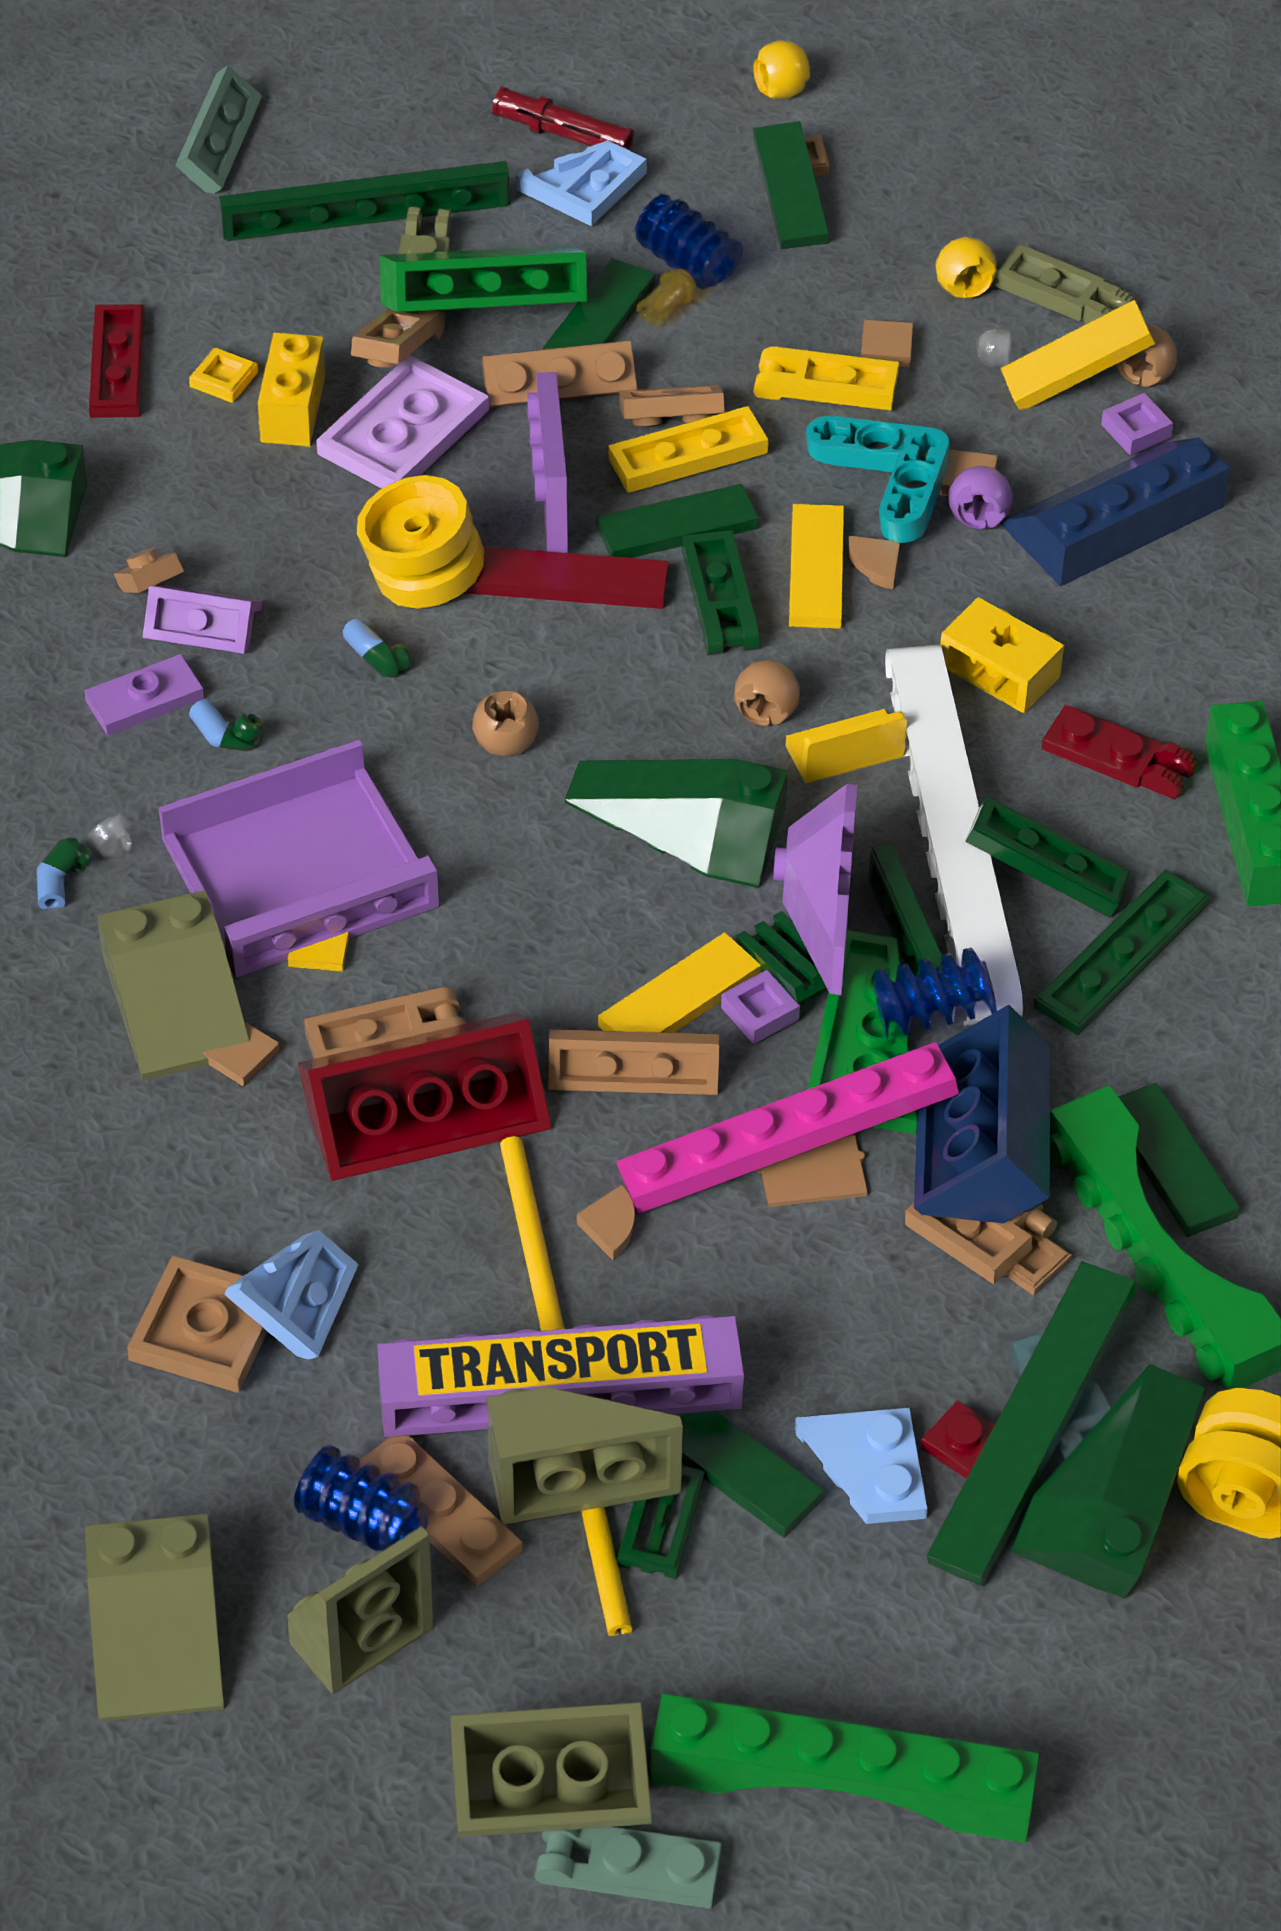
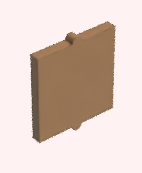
M855 1133L755 1170L757 1173L762 1174L768 1207L868 1195L861 1162L865 1159V1153L858 1150Z

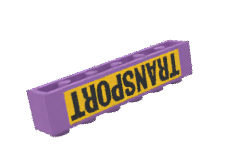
M702 1315L689 1320L664 1322L641 1320L633 1324L599 1327L587 1324L574 1327L573 1329L548 1331L523 1329L509 1334L484 1336L462 1334L454 1338L420 1341L406 1338L394 1343L377 1344L384 1437L487 1429L486 1397L501 1395L508 1390L517 1388L531 1390L550 1387L667 1414L742 1409L744 1372L735 1316L714 1317Z

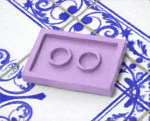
M409 355L317 439V454L382 489L403 478L420 476L489 411V396Z

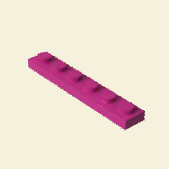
M934 1042L617 1160L616 1163L636 1213L640 1214L958 1095L959 1092L956 1079L940 1048Z

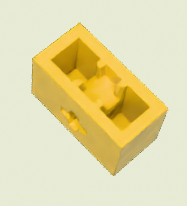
M273 333L258 399L260 442L311 446L325 381L323 336Z
M979 597L941 633L940 646L948 671L1022 713H1025L1060 678L1064 645L1054 640L1047 633L1036 630L1011 616L1006 610L997 608Z

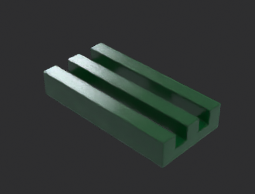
M780 911L773 915L774 925L769 926L766 922L762 921L754 925L755 935L751 936L746 931H743L736 935L738 945L761 965V970L763 972L768 970L798 1003L826 988V985L792 919L783 911ZM768 944L784 959V963L794 972L798 971L808 982L803 984L763 946Z
M686 1466L681 1468V1481L688 1482L689 1484L668 1557L658 1555L675 1494L661 1497L646 1552L634 1549L649 1499L633 1502L617 1557L618 1567L629 1569V1566L641 1568V1572L653 1574V1571L664 1573V1577L677 1578L704 1483V1470Z

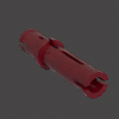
M503 86L499 88L492 106V114L494 116H501L528 125L530 131L537 134L546 131L588 146L608 140L629 150L633 144V129H626L592 116L554 105L553 99L545 96L536 99L509 90Z

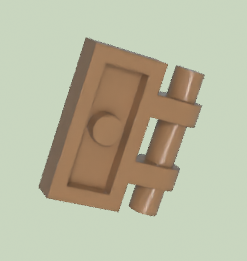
M914 1203L905 1210V1225L993 1285L1031 1251L1032 1236L1022 1229L1026 1227L1042 1239L1045 1237L1049 1238L1056 1229L1057 1221L1042 1211V1204L1034 1210L1023 1212L1003 1224L921 1215L914 1208Z

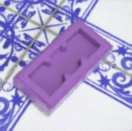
M181 654L84 690L85 701L107 736L204 699L202 686Z

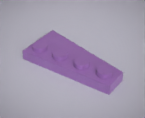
M556 372L536 373V392H527V415L530 449H532L535 502H543L547 551L568 553L567 475Z

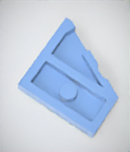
M607 140L590 146L581 153H571L554 159V169L533 175L529 169L520 171L516 175V190L592 226L647 174V159Z
M316 1230L301 1236L227 1287L224 1295L296 1356L309 1360L319 1356L359 1264L320 1230Z
M910 1408L795 1418L797 1437L802 1443L806 1442L823 1463V1470L834 1484L842 1488L850 1497V1504L866 1524L926 1519L927 1505Z

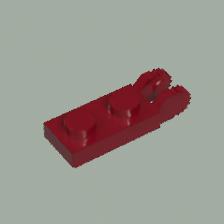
M1066 704L1042 739L1041 749L1133 787L1138 788L1142 786L1174 800L1180 796L1185 787L1183 785L1184 781L1181 780L1182 777H1179L1177 774L1185 777L1192 776L1198 766V759L1186 748L1182 749L1179 745L1172 742L1161 745L1159 741Z

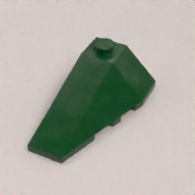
M41 440L0 444L1 547L14 552L66 558L87 488L83 445Z
M739 759L579 761L564 803L616 830H624L647 842L648 847L662 854L666 852L691 865L692 870L706 877L759 888L786 810L788 770Z
M1149 1364L1033 1495L1011 1552L1090 1587L1125 1599L1139 1579L1153 1543L1205 1387Z

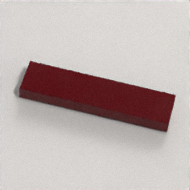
M483 546L484 567L475 583L463 592L466 594L663 609L668 576V561Z

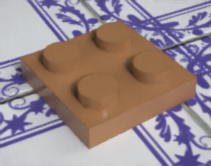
M172 1255L127 1347L129 1361L239 1393L268 1331L224 1295L227 1287L241 1279L242 1275Z

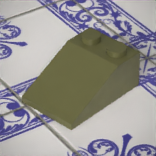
M206 890L97 915L102 956L143 1081L209 1065L208 1058L202 1052L250 1042L220 930Z
M550 1387L531 1390L517 1388L508 1390L501 1395L486 1397L489 1468L502 1525L681 1493L682 1423L680 1416Z
M208 1514L85 1525L87 1581L99 1722L224 1709Z
M422 1526L370 1560L358 1562L347 1571L345 1576L322 1591L305 1596L297 1603L293 1611L287 1614L290 1644L332 1695L433 1630L429 1534Z

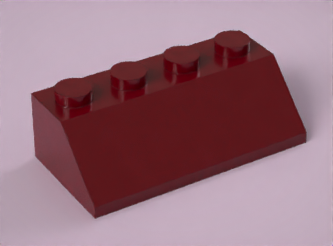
M517 1012L298 1062L307 1109L331 1181L491 1144L512 1136L520 1137L552 1129L530 1022L528 1018Z

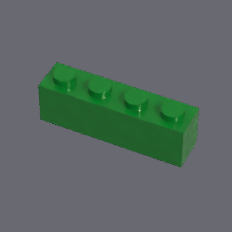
M569 245L380 255L381 305L395 312L587 302L586 252Z
M1252 701L1210 705L1204 745L1246 906L1281 904V764L1264 702Z

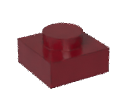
M957 1400L921 1439V1449L967 1479L995 1425Z

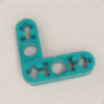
M823 416L809 423L806 427L807 450L815 460L836 466L892 472L880 503V531L885 538L897 543H907L920 538L926 531L949 465V438L946 433L932 427L840 416ZM872 443L889 444L888 447L882 449H870L866 447L867 445ZM925 452H928L926 462L921 461L920 457H923ZM911 481H922L927 484L920 488H907L903 486ZM903 507L910 509V513H907L904 518H902L904 513Z

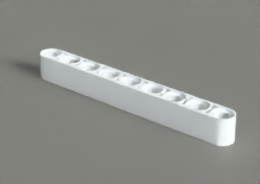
M938 644L887 649L885 655L886 677L893 680V690L890 692L894 712L902 711L907 719L904 756H910L911 767L910 771H908L913 796H919L920 808L917 811L921 834L922 837L928 836L929 850L926 852L931 878H937L938 893H935L940 919H946L948 925V932L944 937L950 962H956L957 978H954L959 1004L965 1005L967 1010V1020L963 1021L964 1025H974L1007 1005H1010L1022 1017L1021 984L991 856L965 842L978 812L979 805L942 648Z

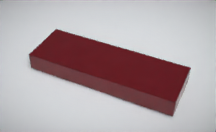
M144 304L95 305L89 395L90 418L140 417L145 323Z

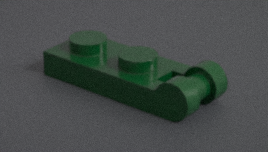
M733 531L682 536L681 551L707 656L723 654V648L742 646L743 651L759 649L757 621ZM735 620L737 622V626L722 628L720 626V622Z

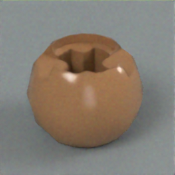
M1147 325L1154 339V345L1115 364L1122 377L1135 386L1149 388L1162 383L1171 376L1177 363L1176 344L1169 333L1155 325Z
M768 659L752 662L740 673L735 681L734 701L739 712L748 721L756 725L766 727L771 726V724H781L792 715L799 705L800 685L794 673L786 665L778 661Z
M495 692L479 702L472 719V729L478 744L489 753L503 757L518 755L533 745L539 730V717L533 703L519 692Z

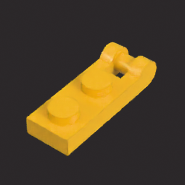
M768 347L761 353L759 361L760 373L756 377L753 391L757 398L779 400L785 397L891 411L898 378L899 362L783 347Z

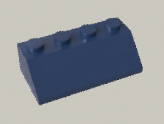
M1199 437L1165 442L1003 519L1000 525L1061 587L1223 508L1230 467Z
M1007 1005L938 1045L956 1079L959 1094L917 1110L914 1208L921 1215L1003 1224L1023 1212L1034 1210L1043 1201L1050 1198V1045L1010 1005Z

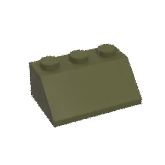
M641 1702L450 1715L458 1837L652 1823Z

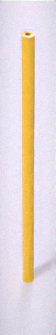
M516 1136L508 1137L502 1140L500 1147L541 1331L565 1329L523 1141ZM605 1507L581 1511L608 1635H618L617 1629L621 1628L622 1634L631 1633V1621Z

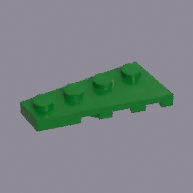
M846 930L841 995L828 993L808 1089L908 1052V1033L903 1011V989L897 938ZM916 1110L872 1127L916 1135Z

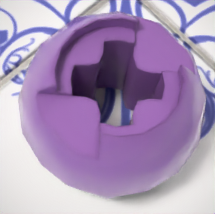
M978 465L965 469L954 480L949 489L948 500L956 520L967 528L986 530L996 527L1008 515L1013 504V492L1006 476L993 467ZM978 495H983L984 501H980Z

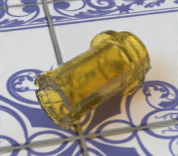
M683 269L666 271L660 278V285L637 304V311L641 312L639 317L660 327L682 303L689 304L693 300L696 284L692 276Z

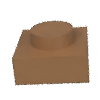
M155 547L129 556L126 559L129 566L114 573L118 586L124 593H140L148 589L149 586H155L184 571L176 552L157 553Z

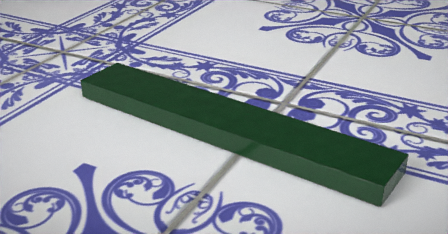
M506 161L219 196L223 238L226 241L404 220L407 219L409 207L420 208L422 217L436 216L439 213V209L450 210L452 214L508 207L510 205L509 169Z
M1081 1261L926 1555L928 1564L984 1587L1137 1292L1135 1280Z

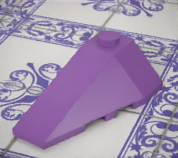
M852 784L843 786L788 827L787 847L776 848L773 880L784 881L783 904L829 993L841 995L853 851L857 785Z

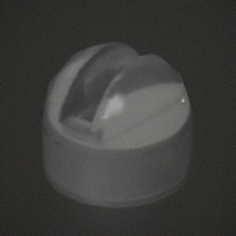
M989 329L980 335L976 343L977 356L984 365L1002 368L1009 364L1012 329Z
M121 811L97 825L86 837L102 856L118 858L122 856L123 849L127 852L131 851L135 833L130 822Z

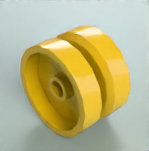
M422 475L398 480L383 487L366 502L358 516L357 535L363 551L369 560V566L382 594L398 606L419 609L439 606L459 597L473 585L484 567V548L479 534L473 525V517L468 503L460 488L445 478Z
M1234 1388L1217 1392L1205 1403L1196 1426L1194 1440L1188 1445L1177 1477V1484L1183 1498L1201 1516L1260 1538L1272 1539L1281 1537V1396L1263 1390Z

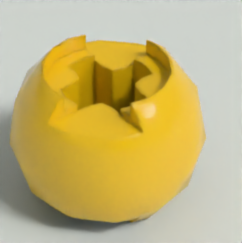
M777 40L765 45L759 51L758 58L753 64L754 78L758 89L764 95L775 100L790 99L799 95L805 88V82L810 78V67L806 53L802 47L790 41Z
M961 237L952 240L940 251L935 263L938 282L943 289L953 297L971 299L981 295L992 286L997 273L995 254L989 246L978 238Z

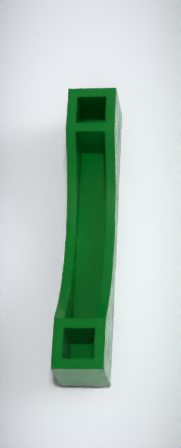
M1108 1085L1050 1111L1051 1162L1058 1168L1063 1166L1067 1168L1074 1178L1075 1192L1082 1205L1087 1209L1094 1207L1104 1220L1105 1234L1112 1247L1117 1251L1125 1249L1134 1262L1135 1275L1142 1289L1148 1294L1155 1292L1165 1305L1166 1319L1172 1331L1179 1337L1186 1335L1196 1348L1198 1365L1205 1377L1210 1381L1218 1379L1225 1390L1245 1388L1280 1372L1281 1318L1265 1296L1235 1285L1204 1268L1180 1249L1154 1216L1146 1202L1137 1171L1136 1144L1139 1125L1111 1086Z
M662 1694L651 1746L650 1783L718 1794L763 1787H805L840 1791L874 1798L909 1809L941 1823L954 1832L1026 1843L1039 1753Z

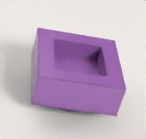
M1145 393L1103 410L1101 425L1129 455H1133L1171 438L1173 422Z
M768 970L722 994V1010L753 1044L799 1020V1004Z

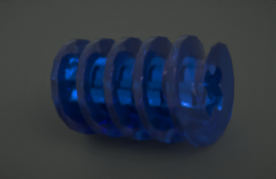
M662 193L652 199L643 209L635 226V236L642 247L651 250L654 256L664 260L666 265L677 270L682 277L689 279L694 286L702 290L714 287L731 276L742 258L743 246L740 241L734 238L730 239L728 232L720 228L717 229L713 221L706 218L703 219L701 212L693 208L690 209L686 201L682 199L672 201L667 194Z
M972 947L963 949L961 966L957 964L950 953L941 954L938 972L928 958L919 960L917 977L914 976L906 963L897 965L895 982L891 980L884 968L875 971L874 996L886 1040H888L890 1023L892 1022L897 1024L905 1036L910 1035L913 1017L919 1019L925 1030L932 1029L934 1012L939 1011L946 1023L951 1025L954 1024L955 1010L958 1006L962 1007L970 1020L976 1019L979 1001L985 1003L991 1014L997 1011L995 994L985 960H980Z
M331 1444L322 1447L304 1470L294 1494V1507L298 1513H303L306 1518L317 1523L323 1522L325 1527L335 1532L342 1531L345 1537L356 1542L362 1541L364 1546L375 1551H384L421 1526L426 1530L429 1523V1509L426 1504H419L420 1491L417 1485L408 1481L400 1486L398 1476L390 1472L381 1475L379 1467L371 1463L361 1466L358 1457L350 1453L342 1456L340 1449Z

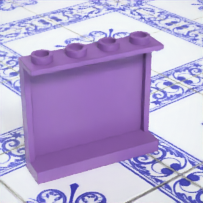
M360 740L330 748L324 752L289 764H283L274 769L158 807L162 840L190 893L206 890L220 930L229 967L235 978L286 961L288 954L292 951L349 932V938L439 907L437 869L429 856L418 859L364 768L363 744Z

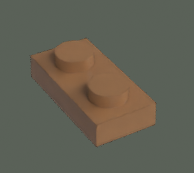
M718 384L619 391L620 412L624 419H632L633 425L636 426L659 425L663 423L662 417L682 416L683 422L690 423L711 417L712 413H725L724 392Z

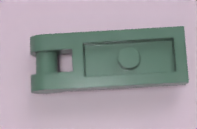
M618 1827L543 1831L542 1833L543 1841L547 1843L546 1852L538 1857L534 1876L535 1880L540 1884L712 1909L721 1854L720 1842ZM572 1847L591 1850L588 1864L574 1862L570 1858Z

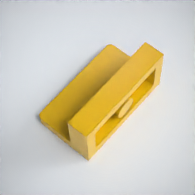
M885 709L787 735L786 748L806 784L904 757L907 719L902 711L887 714Z

